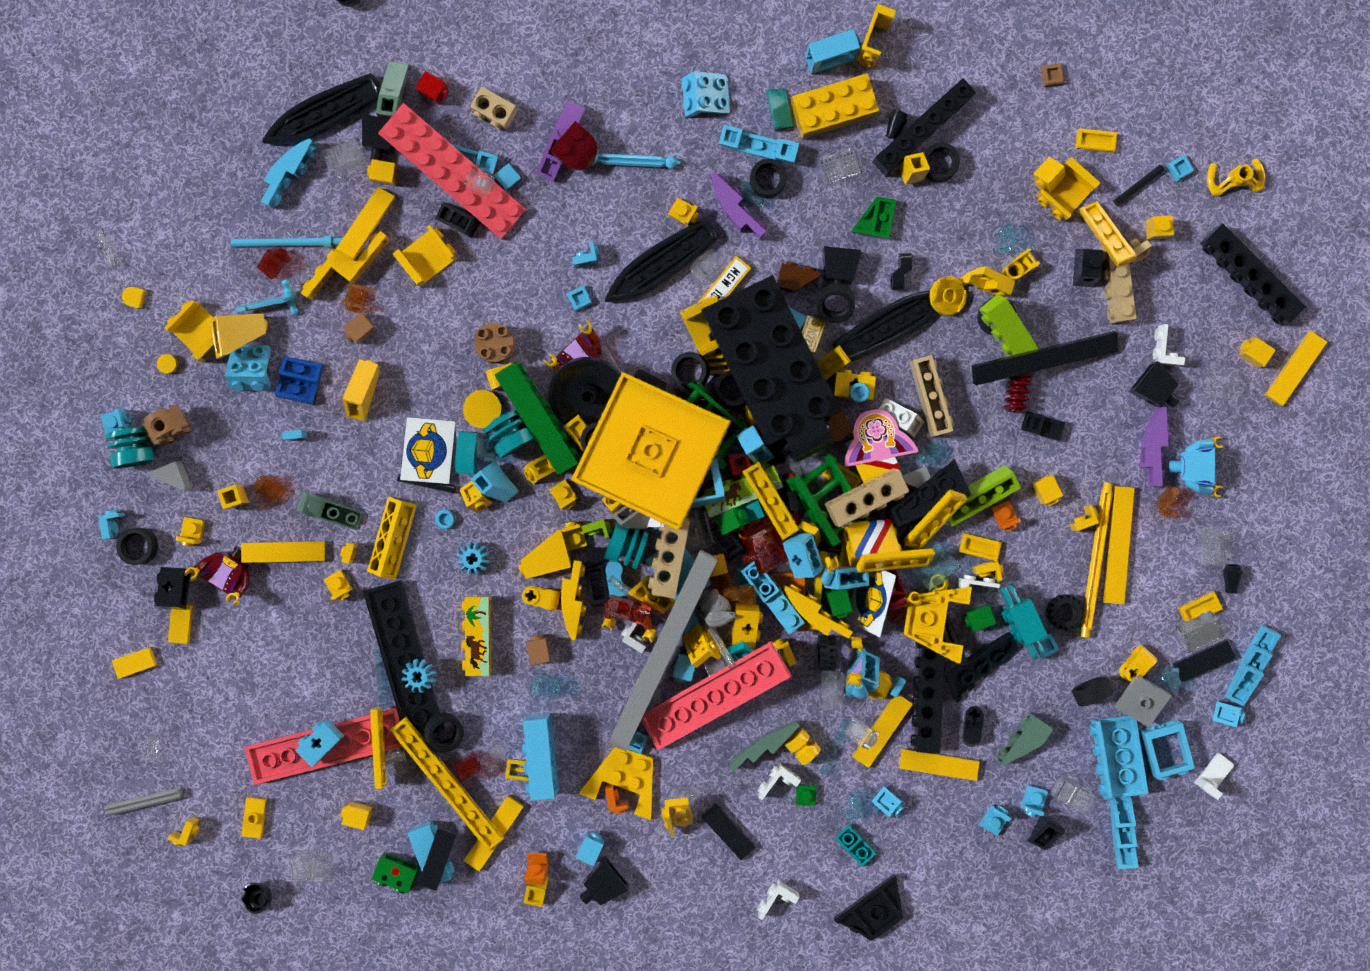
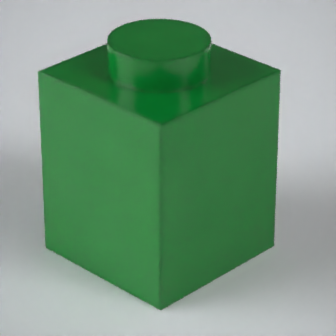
M742 505L714 517L722 536L750 523L748 514Z
M984 604L964 611V624L966 628H970L973 632L996 624L990 605Z

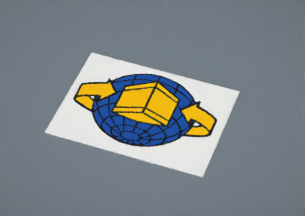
M407 417L400 480L449 484L455 431L454 421Z
M884 570L871 571L869 573V586L853 589L850 600L853 611L848 612L849 616H846V621L880 637L896 575Z

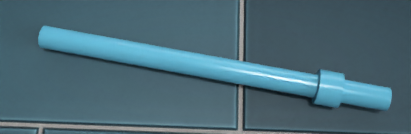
M324 236L323 238L231 239V247L324 246L325 248H333L338 246L343 238Z

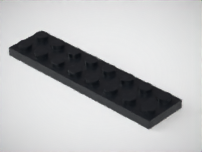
M402 580L365 590L363 594L399 719L401 721L407 717L422 737H424L426 723L431 717L439 714L440 710L432 683H430L431 688L429 690L424 687V692L420 693L418 688L416 692H412V686L405 688V685L409 682L402 681V678L407 676L402 673L403 669H408L406 664L409 662L413 664L415 659H418L420 663L425 658ZM420 672L417 674L416 679H420L422 676ZM442 723L437 726L433 734L444 731V724Z

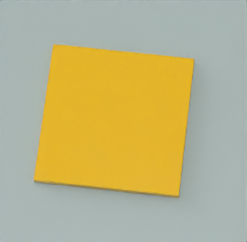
M622 372L571 480L680 531L731 421Z

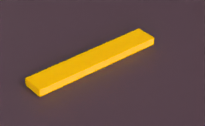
M1113 486L1103 595L1104 603H1125L1135 488Z

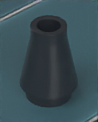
M896 109L889 113L885 137L892 140L897 138L908 121L906 119L907 113Z
M1225 564L1223 576L1226 593L1236 594L1238 592L1244 572L1241 565Z

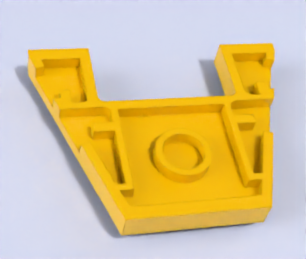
M972 587L923 593L913 597V601L921 600L922 603L917 606L908 603L903 635L951 661L961 664L963 646L943 642L948 602L969 605Z
M614 747L587 783L581 788L579 794L596 800L601 783L603 781L639 794L640 798L634 814L651 820L653 757L627 749L625 752Z

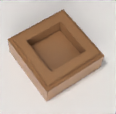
M1062 63L1041 67L1043 87L1064 83Z

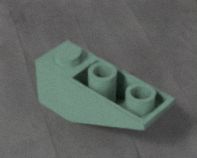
M389 61L378 96L376 114L379 117L391 118L403 104L409 64Z
M306 491L302 492L297 506V510L302 514L354 530L358 529L363 512Z
M1031 713L1028 716L1025 715L1019 723L1020 727L1017 732L1014 731L1010 735L1006 748L1003 747L999 751L997 762L1005 766L1039 748L1045 743L1053 728Z

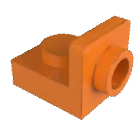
M1009 500L990 508L999 529L1010 531L1017 527V523L1021 522L1020 518H1017Z
M612 784L606 785L605 791L609 812H614V814L624 813L625 809H629L628 801L617 803L616 801H620L618 789H614Z
M529 852L527 855L528 867L524 877L525 884L544 885L549 870L547 854Z

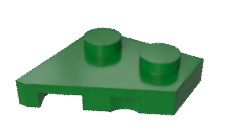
M877 196L853 227L851 233L888 240L896 200Z

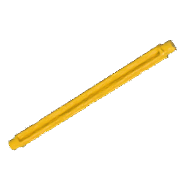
M1104 482L1103 490H1101L1099 518H1097L1099 523L1096 524L1084 602V619H1082L1080 629H1082L1080 637L1090 638V631H1092L1113 494L1112 483Z

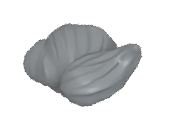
M717 589L703 590L698 604L702 612L706 614L704 617L705 622L710 627H721L736 619V613L731 612L729 601L720 595Z

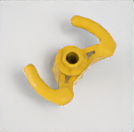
M1257 158L1252 160L1258 180L1253 177L1254 172L1249 165H1238L1230 170L1227 174V179L1217 186L1214 179L1217 165L1212 163L1207 172L1208 188L1213 196H1220L1227 189L1235 187H1248L1254 192H1259L1263 190L1265 185L1263 165Z

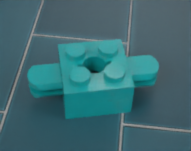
M1011 584L1007 585L1008 592L1004 587L999 589L1005 605L1001 606L1003 612L1000 614L1003 621L1009 624L1011 628L1009 633L1013 635L1014 641L1016 640L1018 643L1025 645L1033 660L1038 658L1037 653L1040 657L1044 656L1045 652L1039 640L1048 635L1032 601L1024 597L1019 598Z

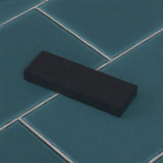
M1223 640L1176 661L1172 665L1179 680L1184 682L1236 657L1228 640Z
M717 803L702 815L703 820L740 860L744 859L756 848Z
M438 827L418 885L437 891L457 833Z

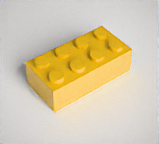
M868 73L794 95L791 99L792 109L802 139L874 118L879 112Z

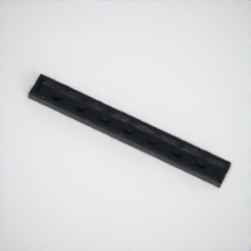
M1112 331L972 365L973 384L977 386L1117 352L1118 333Z

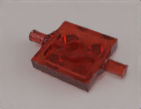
M773 524L747 536L746 540L751 553L743 557V560H745L743 562L749 564L754 561L758 575L765 574L788 562L783 543L789 537L782 540Z

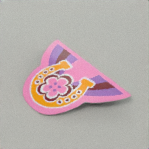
M880 409L869 410L860 414L856 419L854 440L848 448L845 457V467L916 453L918 449L910 437L899 430L895 419L888 412Z

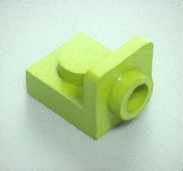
M605 519L581 526L583 534L588 532L589 536L600 533V528L603 529L606 539L610 538V533H613L610 522H606Z

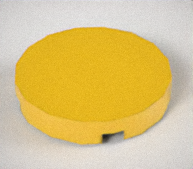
M945 276L935 281L930 289L929 296L933 309L940 315L947 316L961 311L967 298L963 282L957 277Z
M477 390L465 399L463 414L471 426L484 429L492 420L502 415V404L494 393L487 390Z

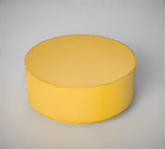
M163 354L157 360V368L162 373L172 374L178 369V360L173 355Z

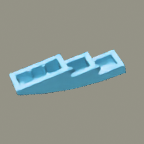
M1264 625L1260 626L1225 695L1227 699L1242 706L1246 704L1264 676L1263 670L1273 656L1271 651L1280 639V633Z
M1131 796L1113 798V800L1109 801L1117 870L1139 868L1136 847L1138 846L1134 829L1136 821Z

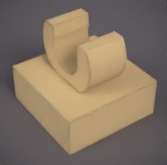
M1134 238L1129 242L1130 247L1137 255V260L1131 262L1133 265L1150 255L1152 245L1148 240L1141 244L1137 238Z

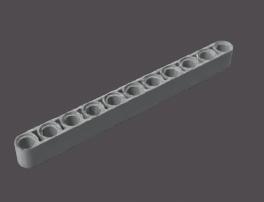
M700 550L612 733L609 744L626 752L717 563V557Z

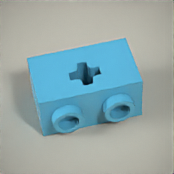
M754 426L747 427L740 434L736 435L745 453L754 464L760 461L761 465L775 458L764 438H762Z
M812 533L792 534L783 543L794 578H815L824 568Z
M329 719L323 723L319 721L312 728L314 732L310 736L306 734L298 742L300 746L295 751L311 767L317 764L345 736ZM320 738L322 741L318 745L316 742Z

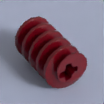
M1026 373L1009 378L1013 381L1008 382L1007 386L1012 389L1006 390L1005 393L1011 397L1004 398V401L1009 403V405L1003 406L1004 410L1012 413L1027 414L1022 411L1029 408L1028 405L1024 404V401L1030 400L1025 394L1031 393V390L1027 389L1026 386L1033 385L1032 382L1028 381V378H1032L1034 375Z

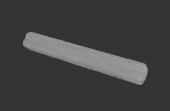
M176 788L105 806L104 810L107 816L178 800L183 797L181 788Z

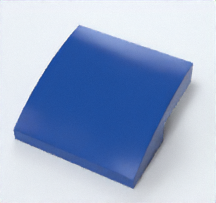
M284 356L278 373L280 378L275 396L314 405L323 365Z

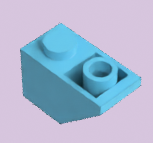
M495 461L470 479L482 495L503 502L509 501L519 492Z

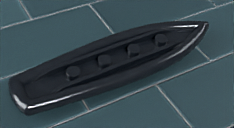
M369 73L307 98L278 118L265 134L262 143L278 145L300 142L331 129L376 101L381 89L379 81L372 73Z
M703 218L646 250L627 265L617 276L605 297V302L630 300L642 296L667 282L717 241L718 236L714 227Z
M930 291L914 293L885 306L834 341L833 348L835 349L840 345L851 362H854L904 339L928 323L937 314L930 302Z

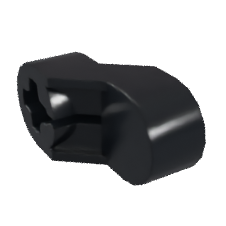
M899 253L898 269L891 273L890 276L891 290H903L904 274L912 269L911 253Z
M977 706L968 708L964 715L962 740L969 747L977 746L982 737L984 714L982 709Z

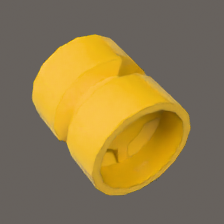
M800 728L785 741L784 745L791 753H796L795 758L803 766L813 760L821 751V748L814 740H809L810 735L803 728Z

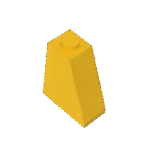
M264 314L226 315L212 318L211 327L216 359H220L264 335L268 329Z
M359 359L342 398L346 417L363 422L366 421L380 374L378 364L371 360L364 361Z
M562 530L554 532L521 559V564H519L521 576L524 575L525 579L572 567Z

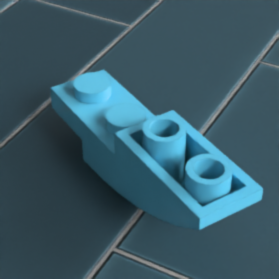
M308 138L287 151L273 165L263 180L269 184V187L261 200L262 203L273 209L280 203L284 188L287 189L291 183L290 177L294 176L299 179L300 175L305 174L307 170L306 164L310 158L315 156L317 151V144L313 140Z
M757 559L741 571L789 635L806 623L794 608L785 592Z

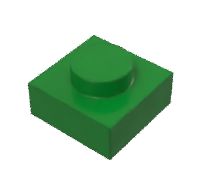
M798 784L796 787V805H816L815 784Z

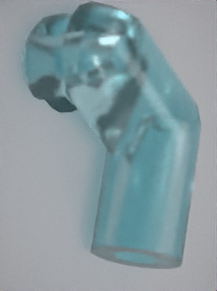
M742 182L740 190L744 201L761 207L764 203V198L755 195L750 182Z

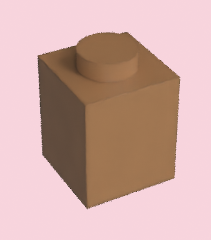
M361 312L343 326L346 331L344 335L352 343L355 341L358 344H361L377 330L368 317Z
M542 634L530 636L531 640L526 642L530 665L550 662L552 659L548 638L542 637Z

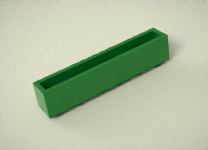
M518 360L498 371L495 377L556 473L560 475L579 463L580 453L575 446H571L569 442L570 437L567 432L559 427L558 424L560 422L554 413L551 414L547 408L549 407L547 400L538 394V387L534 380H530L526 375L528 371L524 364H519Z

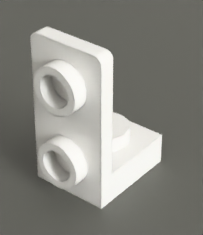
M1168 324L1158 326L1154 334V339L1157 340L1156 348L1153 350V360L1160 362L1163 366H1183L1185 364V357H1178V353H1166Z
M887 398L884 399L879 407L880 410L888 412L895 419L898 427L902 428L913 438L924 423L918 414Z
M964 575V578H958L957 589L969 587V584L1000 588L1001 584L995 583L996 579L984 577L983 581L976 580V576Z
M644 606L641 610L637 608L632 616L634 622L631 626L627 625L621 634L624 636L622 641L640 653L644 651L646 644H644L642 637L636 634L633 637L631 633L646 611Z
M1217 753L1194 783L1207 794L1219 800L1223 793L1217 790V788L1234 767V764L1220 753Z
M780 763L778 767L774 766L769 773L771 777L767 783L764 781L757 790L759 792L758 797L763 800L780 776H782L781 780L789 786L793 784L797 787L801 779Z
M778 880L776 884L773 883L767 892L769 894L767 899L760 902L757 911H759L758 917L761 920L764 919L778 894H780L779 897L785 902L790 903L791 901L796 904L800 898L799 893Z

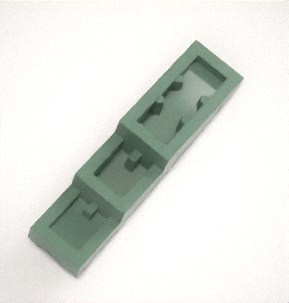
M796 720L757 738L728 762V766L735 772L747 758L754 763L767 749L774 754L800 727L799 723Z

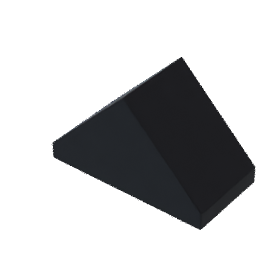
M1040 816L1028 842L1046 850L1065 833L1066 829L1058 822L1046 816Z

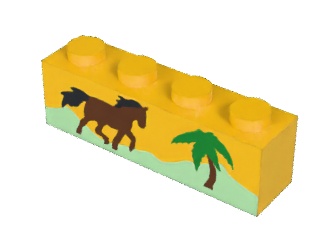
M466 596L465 600H462V612H465V620H462V632H465V640H462V651H465V659L462 660V670L465 671V676H489L492 674L491 596Z

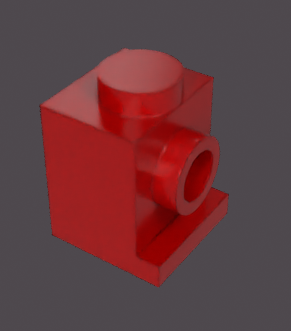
M746 453L724 458L727 463V473L732 472V476L742 474V471L751 467Z

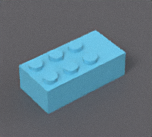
M551 713L528 715L523 720L525 743L522 744L523 756L526 755L527 763L524 764L525 775H528L529 783H526V793L530 795L531 801L555 799L559 786Z

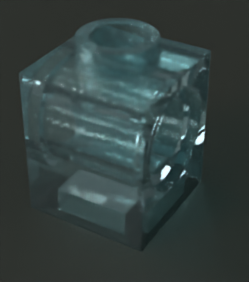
M536 672L531 694L554 699L556 694H560L562 683L559 682L560 677ZM549 681L552 684V689L545 690L542 687V683Z

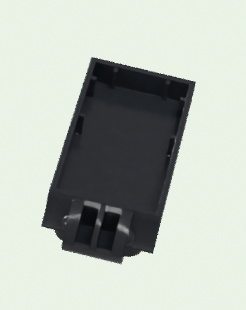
M771 275L701 309L702 316L766 444L770 445L783 438V449L790 452L795 463L834 445L829 432L830 425L825 423L824 418L840 411V408L774 276Z

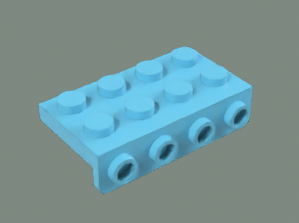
M1128 715L1091 720L1092 725L1089 726L1091 736L1094 737L1093 753L1097 756L1096 772L1100 776L1101 784H1099V791L1103 799L1113 800V798L1149 794L1137 720Z

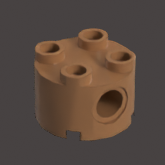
M489 323L477 330L474 346L482 359L492 364H501L507 362L514 354L516 340L511 331L504 325Z
M179 405L168 406L170 410L159 409L145 417L144 421L141 422L155 446L162 443L164 446L175 441L174 437L178 435L184 436L191 432L190 425Z

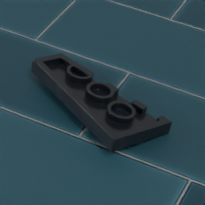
M955 459L890 509L898 528L926 516L949 490L965 494L966 498L972 496Z
M1005 633L966 658L968 666L962 668L960 664H955L944 671L952 697L957 703L962 699L961 695L968 690L970 692L976 687L974 683L982 676L986 678L990 674L991 668L994 665L999 666L1017 650L1011 633Z

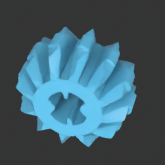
M469 542L467 543V548L464 546L460 547L464 554L457 553V557L462 558V560L457 561V565L464 564L461 571H465L468 568V575L473 573V569L476 575L480 574V569L483 571L487 569L483 563H490V560L484 559L490 553L486 552L483 554L486 547L482 546L478 549L479 542H475L474 546ZM476 554L475 557L478 560L471 563L472 560H469V556Z
M415 659L413 664L407 663L408 669L402 670V673L407 675L402 678V681L409 682L405 685V688L412 686V692H416L418 688L420 693L424 692V687L429 690L431 688L430 683L435 682V679L431 676L435 675L436 671L429 670L433 665L425 666L426 660L424 659L420 663L418 659ZM420 672L422 676L420 679H416L417 674Z

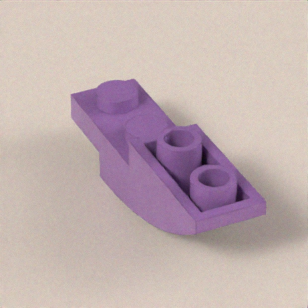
M568 100L566 101L536 171L537 175L554 182L562 163L550 153V150L574 121L580 122L585 108Z
M713 172L711 174L713 190L726 217L739 232L746 227L760 240L766 233L763 223L758 219L755 221L750 217L751 213L746 207L739 206L743 200L741 197L742 193L736 187L731 188L727 184L728 180L719 173L717 175Z
M1167 407L1156 408L1143 435L1140 467H1148L1149 486H1163L1165 480V473L1162 470L1164 454L1161 451V447L1169 446L1168 443L1171 440L1167 425L1170 420Z

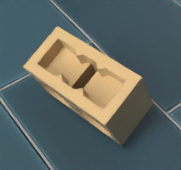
M482 86L470 105L476 118L482 121L485 118L497 130L502 128L507 131L518 111L516 105ZM483 102L489 103L487 109H480V105ZM506 112L505 118L498 119V113Z

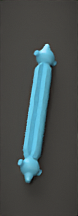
M601 154L596 155L592 166L599 162L603 165L667 166L672 170L675 166L680 165L681 161L676 160L672 155L665 159L660 156Z

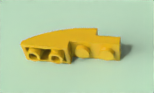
M576 559L573 563L571 578L564 577L561 588L563 618L569 636L574 641H576L577 636L582 634L583 625L580 624V619L585 617L586 605H583L584 600L576 599L577 596L580 597L582 585H579L580 577H584L586 566L582 565L583 561Z
M792 584L790 587L784 586L783 589L794 608L814 628L826 636L829 635L832 629L846 638H850L852 631L848 629L850 625L841 620L838 623L831 619L832 615L823 610L821 613L818 612L822 606L817 603L819 601L818 598L810 594L807 597L800 593L801 589Z

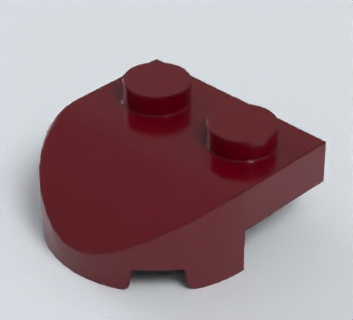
M574 121L551 148L550 153L563 163L565 168L571 171H584L596 159L597 144L594 137L578 122Z

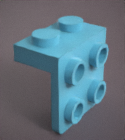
M694 71L682 78L685 117H693L701 112L728 114L730 112L728 78L726 75Z
M244 345L230 353L225 378L231 390L270 391L271 382L266 373L271 353L270 346Z

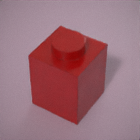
M427 71L423 73L415 87L418 93L438 105L447 98L449 93L446 83Z

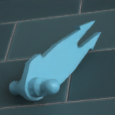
M284 279L282 281L285 289L283 292L284 296L237 306L234 309L235 312L287 302V305L291 308V314L297 315V294L290 288L289 280Z

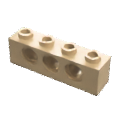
M893 468L824 504L833 524L844 528L851 525L852 520L856 518L862 519L867 517L870 511L886 507L887 502L902 499L909 490L900 470ZM887 485L888 492L882 495V488ZM870 494L871 500L868 504H865L864 498ZM852 503L853 510L847 513V506Z
M689 518L685 519L680 531L665 524L664 527H661L660 524L659 531H662L661 539L657 538L655 550H658L657 558H653L652 569H655L654 576H650L648 588H651L652 595L675 599L690 524ZM669 533H676L677 538L674 541H669L666 538ZM666 552L674 554L670 560L664 559L663 555ZM667 571L670 573V576L662 579L659 577V574Z

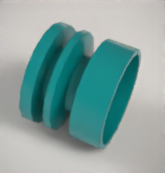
M517 410L498 416L483 429L485 434L495 431L488 439L490 441L500 440L494 446L500 459L515 453L535 440L528 427L519 428L524 421L522 418L515 421L520 416Z
M126 427L104 435L106 441H115L107 444V449H117L118 451L109 455L112 469L133 467L155 461L152 447H142V444L150 441L149 437H140L147 434L144 427Z
M616 522L604 559L617 562L622 555L624 556L623 565L627 566L631 558L633 559L631 568L636 569L646 552L649 531L644 529L641 537H639L640 529L635 528L634 532L630 534L629 528H622Z

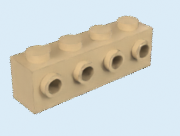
M1101 246L1100 250H1103L1102 278L1105 282L1104 295L1108 304L1107 316L1110 319V324L1135 320L1137 317L1130 265L1128 263L1118 268L1104 247Z
M932 355L912 360L909 363L930 437L952 432L954 422L952 416H949L947 408H949L947 398L944 397L942 392L943 383L941 378H938L936 360L933 359Z

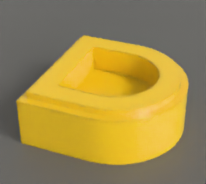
M128 287L122 293V300L128 306L141 309L146 290Z

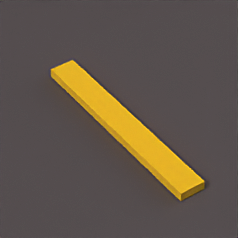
M407 717L390 729L391 733L488 852L504 840L503 835Z

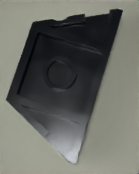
M895 874L836 915L834 921L873 941L902 920L903 912Z

